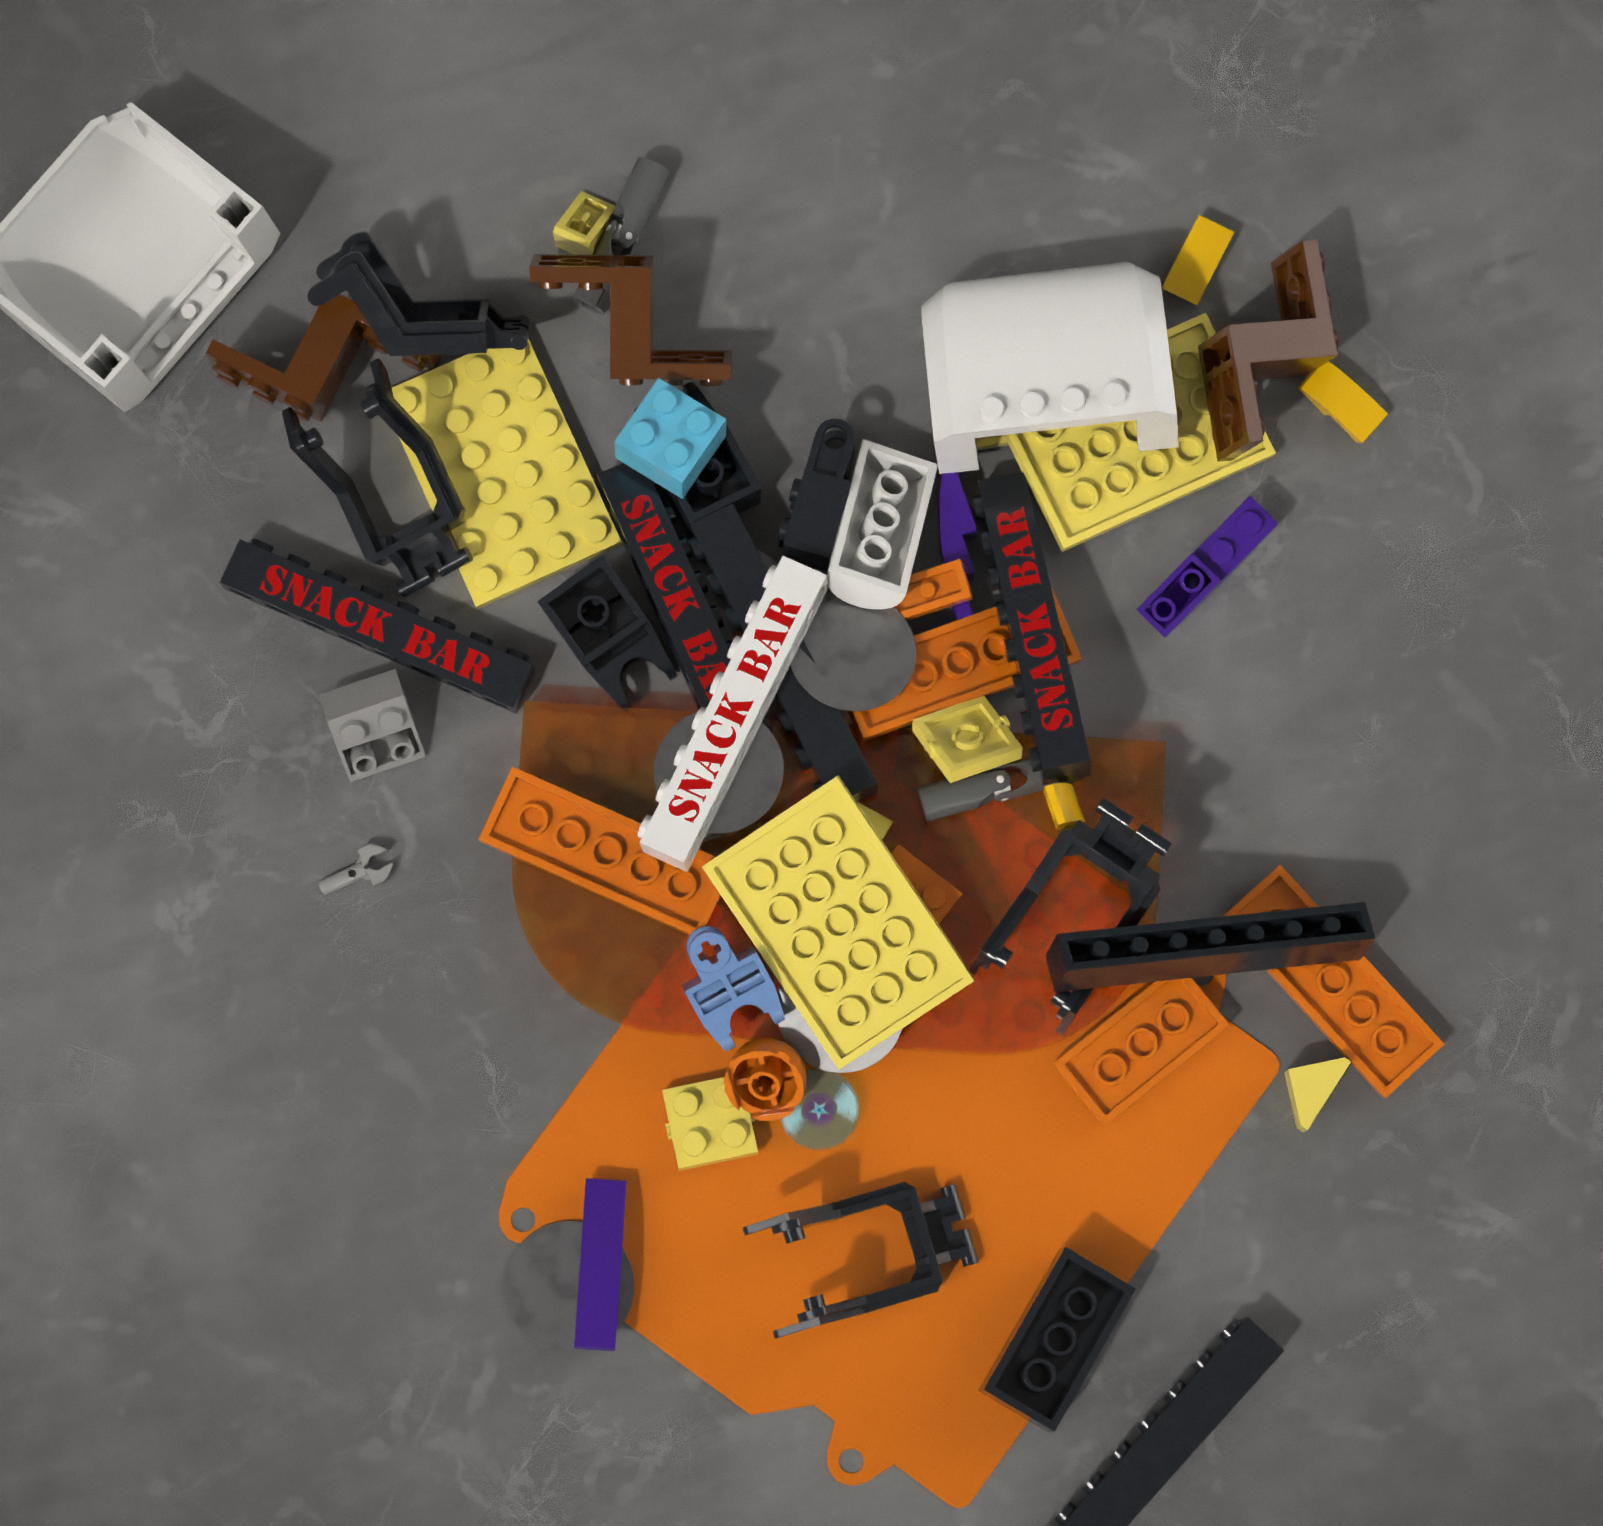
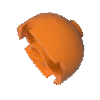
M776 1038L752 1040L741 1046L732 1056L724 1077L725 1093L736 1109L740 1110V1107H742L745 1111L752 1113L751 1118L759 1121L779 1120L795 1111L796 1106L803 1098L807 1086L806 1065L799 1053L787 1042Z

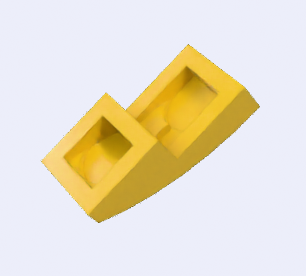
M1199 214L1162 289L1198 305L1235 231Z
M1329 361L1312 371L1298 387L1323 415L1331 416L1356 443H1363L1388 415L1360 386Z
M1054 783L1044 786L1043 793L1056 830L1064 828L1065 825L1077 824L1079 820L1086 824L1073 786L1070 783Z

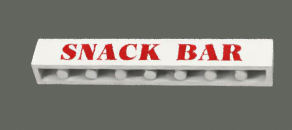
M782 556L778 566L772 565L769 568L763 582V587L766 590L760 602L754 600L745 618L748 626L742 637L736 636L727 655V658L731 660L724 673L719 671L716 674L709 691L713 696L707 708L701 707L698 710L692 723V729L695 732L689 744L683 743L680 746L674 759V765L677 768L671 780L664 779L656 795V801L659 804L653 816L647 815L639 828L637 836L641 838L640 845L644 853L688 872L828 590L826 574L785 556Z

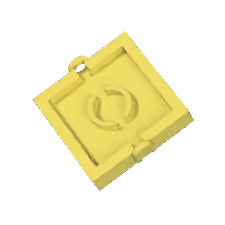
M985 696L913 719L912 732L950 783L1022 759L1023 747L1010 731L1008 718L1006 715L999 716Z
M724 1077L662 1090L669 1123H665L668 1140L672 1139L679 1171L758 1154L752 1122L756 1120L751 1118L752 1113L745 1111L742 1107L738 1110L731 1104L725 1093Z

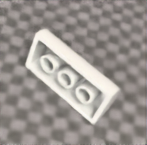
M865 439L862 440L827 571V586L834 595L851 605L866 609H888L897 606L903 601L907 593L938 464Z

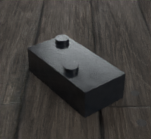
M1067 1247L1059 1249L978 1391L1046 1432H1055L1136 1288Z

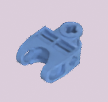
M702 926L695 929L689 935L686 949L699 976L683 984L682 987L702 1025L726 1052L736 1047L729 1033L732 1032L730 1027L731 1016L739 1007L744 1005L757 1006L764 1014H770L775 1025L785 1020L775 985L753 946L735 956L723 933L715 927ZM708 941L711 946L716 945L714 947V956L708 958L705 953H701L703 951L701 946L703 942Z

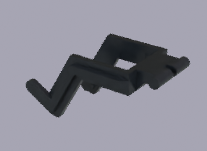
M365 231L349 236L343 242L341 250L318 264L316 273L321 281L313 285L307 294L308 301L312 305L321 306L347 290L390 356L487 353L488 349L499 348L522 350L527 345L530 319L525 315L504 318L490 304V299L413 301L369 233Z
M377 358L370 362L375 383L366 387L368 398L361 401V407L369 419L379 415L416 454L437 499L433 513L387 538L379 536L352 478L321 447L324 445V442L318 430L313 427L305 431L300 426L299 418L291 407L283 410L282 416L290 449L336 495L365 560L380 566H386L392 562L402 576L403 581L397 583V588L405 598L435 582L431 567L435 566L440 576L444 577L472 562L473 557L467 547L459 549L451 532L452 529L465 523L463 519L465 509L435 444L422 427L394 399L387 369L383 362Z
M1104 797L1095 809L1102 817L1094 829L1080 820L1077 824L1065 825L1022 892L979 951L969 968L970 972L975 976L980 967L987 971L992 963L1000 969L1005 967L1013 952L1004 947V945L1040 896L1065 856L1082 855L1128 886L1132 904L1116 928L1138 925L1161 891L1158 881L1161 875L1149 868L1147 864L1155 852L1164 856L1172 843L1143 823L1137 832L1130 829L1128 826L1134 817ZM1094 988L1055 993L1050 1003L1059 1008L1055 1018L1061 1021L1056 1032L1061 1035L1064 1034Z
M902 1182L831 1204L788 1212L743 1227L744 1236L771 1228L773 1235L783 1233L786 1244L806 1238L803 1228L828 1223L887 1205L901 1213L917 1269L909 1283L830 1305H825L823 1294L803 1299L806 1312L797 1314L799 1323L774 1330V1338H781L813 1327L851 1318L935 1293L943 1282L938 1265L957 1259L962 1260L963 1267L979 1263L969 1228L953 1232L951 1226L953 1222L966 1219L956 1184L941 1188L942 1198L920 1203L915 1187Z

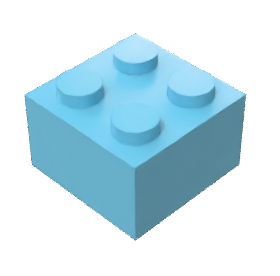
M658 378L614 441L615 458L683 499L726 437V419Z

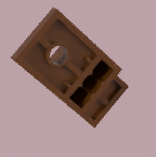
M1317 239L1303 240L1271 262L1281 321L1228 325L1198 345L1217 462L1232 461L1264 441L1265 423L1262 415L1259 414L1256 399L1258 394L1257 380L1306 376L1338 356L1339 340L1337 332L1333 329L1330 315L1332 300L1330 293L1326 290L1323 275L1325 260L1323 254L1319 252Z
M534 254L529 266V282H539V288L561 289L563 288V283H579L580 289L597 290L603 288V283H610V379H619V384L627 386L642 385L643 379L658 378L671 386L683 385V380H699V385L721 386L723 385V380H731L732 350H653V255Z
M338 295L318 307L285 373L212 339L206 355L212 364V369L218 373L217 378L235 388H238L240 383L253 389V396L268 404L273 405L275 400L291 407L298 418L303 421L309 422L312 417L322 422L362 341L366 339V345L376 352L387 355L388 352L355 302L342 295ZM441 355L402 356L401 362L416 371L423 372L424 368L429 370L437 368L442 358Z

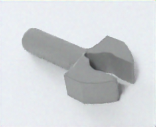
M370 844L357 849L360 856L356 864L320 880L319 888L324 895H328L361 879L371 881L374 887L386 883L393 871V863L383 866L380 870L365 868L370 865L371 859L387 853V849Z

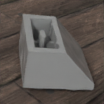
M396 669L319 694L327 724L350 782L426 757Z

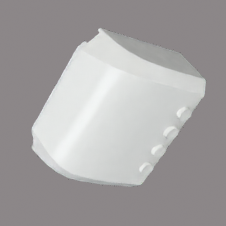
M132 102L126 104L128 108L108 117L102 115L91 120L0 223V309L124 412L140 404L270 256L281 234L261 204Z
M1130 262L975 279L947 283L921 304L933 438L939 474L979 470L976 438L1135 420L1139 451L1179 447L1176 402L1159 276Z

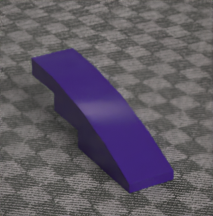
M957 472L942 473L938 503L941 562L945 564L961 559L968 581L974 579L975 570L964 541L975 538L977 528ZM968 601L951 606L955 621L973 615Z
M586 1178L574 1349L615 1351L627 1181Z

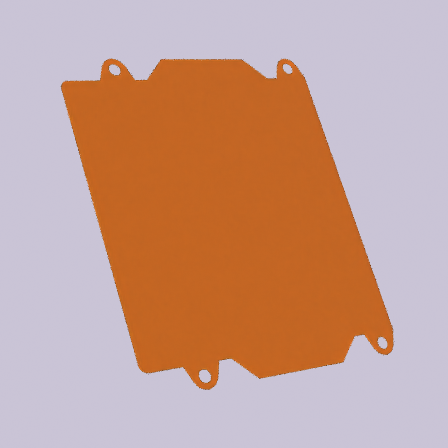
M849 726L878 785L877 793L859 801V803L893 821L883 840L890 853L900 844L963 893L940 922L939 926L969 969L983 945L1053 845L1054 840L1001 802L991 800L988 804L974 810L926 822L918 791L910 792L892 779L900 747L897 730L886 733L887 744L882 750L872 751L865 746L864 742H860L854 726ZM812 768L807 771L774 818L815 791L812 784L818 782ZM1065 856L1040 896L1004 945V947L1013 952V955L1003 969H1000L993 963L987 971L980 967L974 976V982L905 1026L891 1051L879 1062L868 1068L856 1072L835 1073L813 1067L803 1060L806 1065L807 1086L801 1102L797 1105V1110L800 1105L799 1111L801 1108V1116L804 1119L802 1120L804 1123H799L800 1127H795L796 1130L793 1128L796 1134L792 1131L794 1134L792 1135L788 1131L783 1118L776 1121L756 1120L752 1122L758 1149L757 1155L679 1171L672 1139L668 1140L665 1123H669L662 1090L725 1077L734 1053L745 1043L752 1040L776 1038L786 1042L779 1025H775L769 1013L764 1014L760 1008L754 1005H744L734 1011L730 1020L732 1032L729 1034L736 1047L726 1052L702 1025L682 987L683 984L699 976L687 953L686 943L689 937L687 935L508 1178L499 1209V1226L509 1240L521 1243L531 1233L548 1224L561 1221L583 1222L586 1178L627 1181L622 1249L630 1261L634 1276L633 1301L629 1313L624 1320L627 1325L750 1415L812 1405L835 1421L827 1450V1467L836 1481L851 1486L863 1484L895 1465L950 1506L963 1508L972 1502L1029 1422L978 1390L1058 1250L1067 1247L1128 1283L1279 1071L1280 1063L1272 1051L1227 1020L1230 1024L1228 1028L1103 1128L1052 1064L1153 982L1094 988L1064 1034L1061 1035L1056 1032L1061 1021L1055 1018L1059 1008L1050 1003L1056 992H1054L1045 956L1058 933L1116 928L1130 907L1128 894L1076 856ZM721 896L708 926L715 927L723 933L735 956L753 946L772 979L778 994L780 982ZM708 941L701 944L703 949L701 953H705L708 958L715 955L714 947L716 945L711 946ZM1226 974L1213 975V979L1209 984L1199 986L1218 1011L1226 984ZM844 1085L851 1090L856 1101V1116L853 1123L852 1120L850 1121L851 1114L848 1119L846 1113L843 1118L844 1110L842 1116L841 1112L840 1114L839 1111L837 1113V1104L833 1100L835 1097L838 1099L836 1095L838 1093L841 1095L839 1091L842 1092L844 1090L843 1087L846 1089ZM812 1095H826L835 1105L833 1119L824 1126L812 1125L804 1117V1103ZM902 1182L915 1187L920 1203L942 1198L940 1189L956 1184L966 1219L953 1222L951 1226L953 1232L969 1228L979 1263L963 1267L962 1260L957 1259L938 1265L943 1282L935 1293L851 1318L813 1327L781 1338H774V1330L799 1323L797 1314L806 1312L803 1299L823 1294L825 1305H830L909 1283L917 1269L901 1213L887 1205L828 1223L803 1228L806 1238L786 1244L783 1233L773 1235L771 1228L744 1236L743 1227L788 1212L831 1204ZM519 1208H527L534 1213L535 1224L529 1231L520 1232L512 1226L511 1217ZM855 1449L862 1454L863 1466L858 1472L847 1473L841 1468L839 1458L845 1450Z

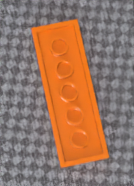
M1051 586L1070 667L1078 664L1082 657ZM996 607L915 635V668L908 684L901 693L880 707L864 711H848L860 742L910 725L915 718L981 696L987 697L1012 688V675L1018 673L1015 662L1008 663L1004 639L1010 637L1007 626H999Z
M513 766L478 839L479 842L687 935H690L699 927L708 926L721 897L702 868L704 864L715 858V856L699 849L688 872L683 871L643 852L640 845L641 838L637 836L641 823Z
M1279 865L1222 917L1319 906L1287 871ZM1365 956L1361 960L1266 970L1342 1055L1351 1061L1353 1067L1383 1099H1386L1445 1045Z

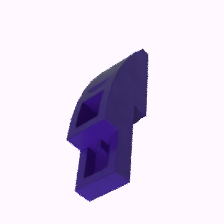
M1249 496L1136 610L1166 638L1252 554V551L1279 523L1257 501Z

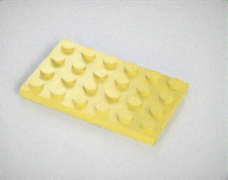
M1206 313L1167 329L1177 411L1179 447L1139 451L1135 420L1004 435L1021 471L1026 476L1027 483L1061 552L1270 459L1276 454L1266 432H1264V441L1232 461L1217 462L1198 352V345L1216 334Z
M529 339L527 340L526 347L522 350L499 348L488 349L487 353L466 354L392 387L394 399L432 438L465 509L463 517L465 523L452 529L451 532L459 549L467 547L473 557V561L459 568V571L476 609H480L622 545V541ZM399 437L433 512L437 499L416 454Z
M838 775L702 866L838 1070L975 981L974 976Z

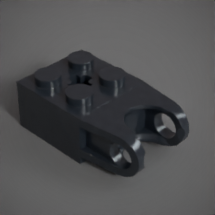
M693 382L682 385L684 388L682 390L683 393L716 412ZM727 424L726 437L684 498L681 499L663 488L689 537H692L691 523L732 503L738 514L761 503L762 488ZM705 475L708 480L714 479V482H701L700 477Z
M832 418L825 420L819 425L802 480L795 478L789 496V501L791 502L790 509L793 510L791 518L783 517L778 535L780 540L779 547L784 548L785 557L805 566L828 571L839 524L850 490L851 481L848 478L855 456V435L853 429L842 419ZM836 427L842 429L844 432L835 430L829 432L826 431L830 428ZM834 439L845 443L838 449L826 446L829 441Z
M603 555L537 601L584 669L625 713L633 708L627 699L622 685L623 672L628 665L635 661L645 660L653 663L659 670L664 672L670 681L678 677L650 621ZM591 604L596 608L605 607V612L601 613L603 618L597 623L594 620L587 622L584 618L589 614L586 608Z

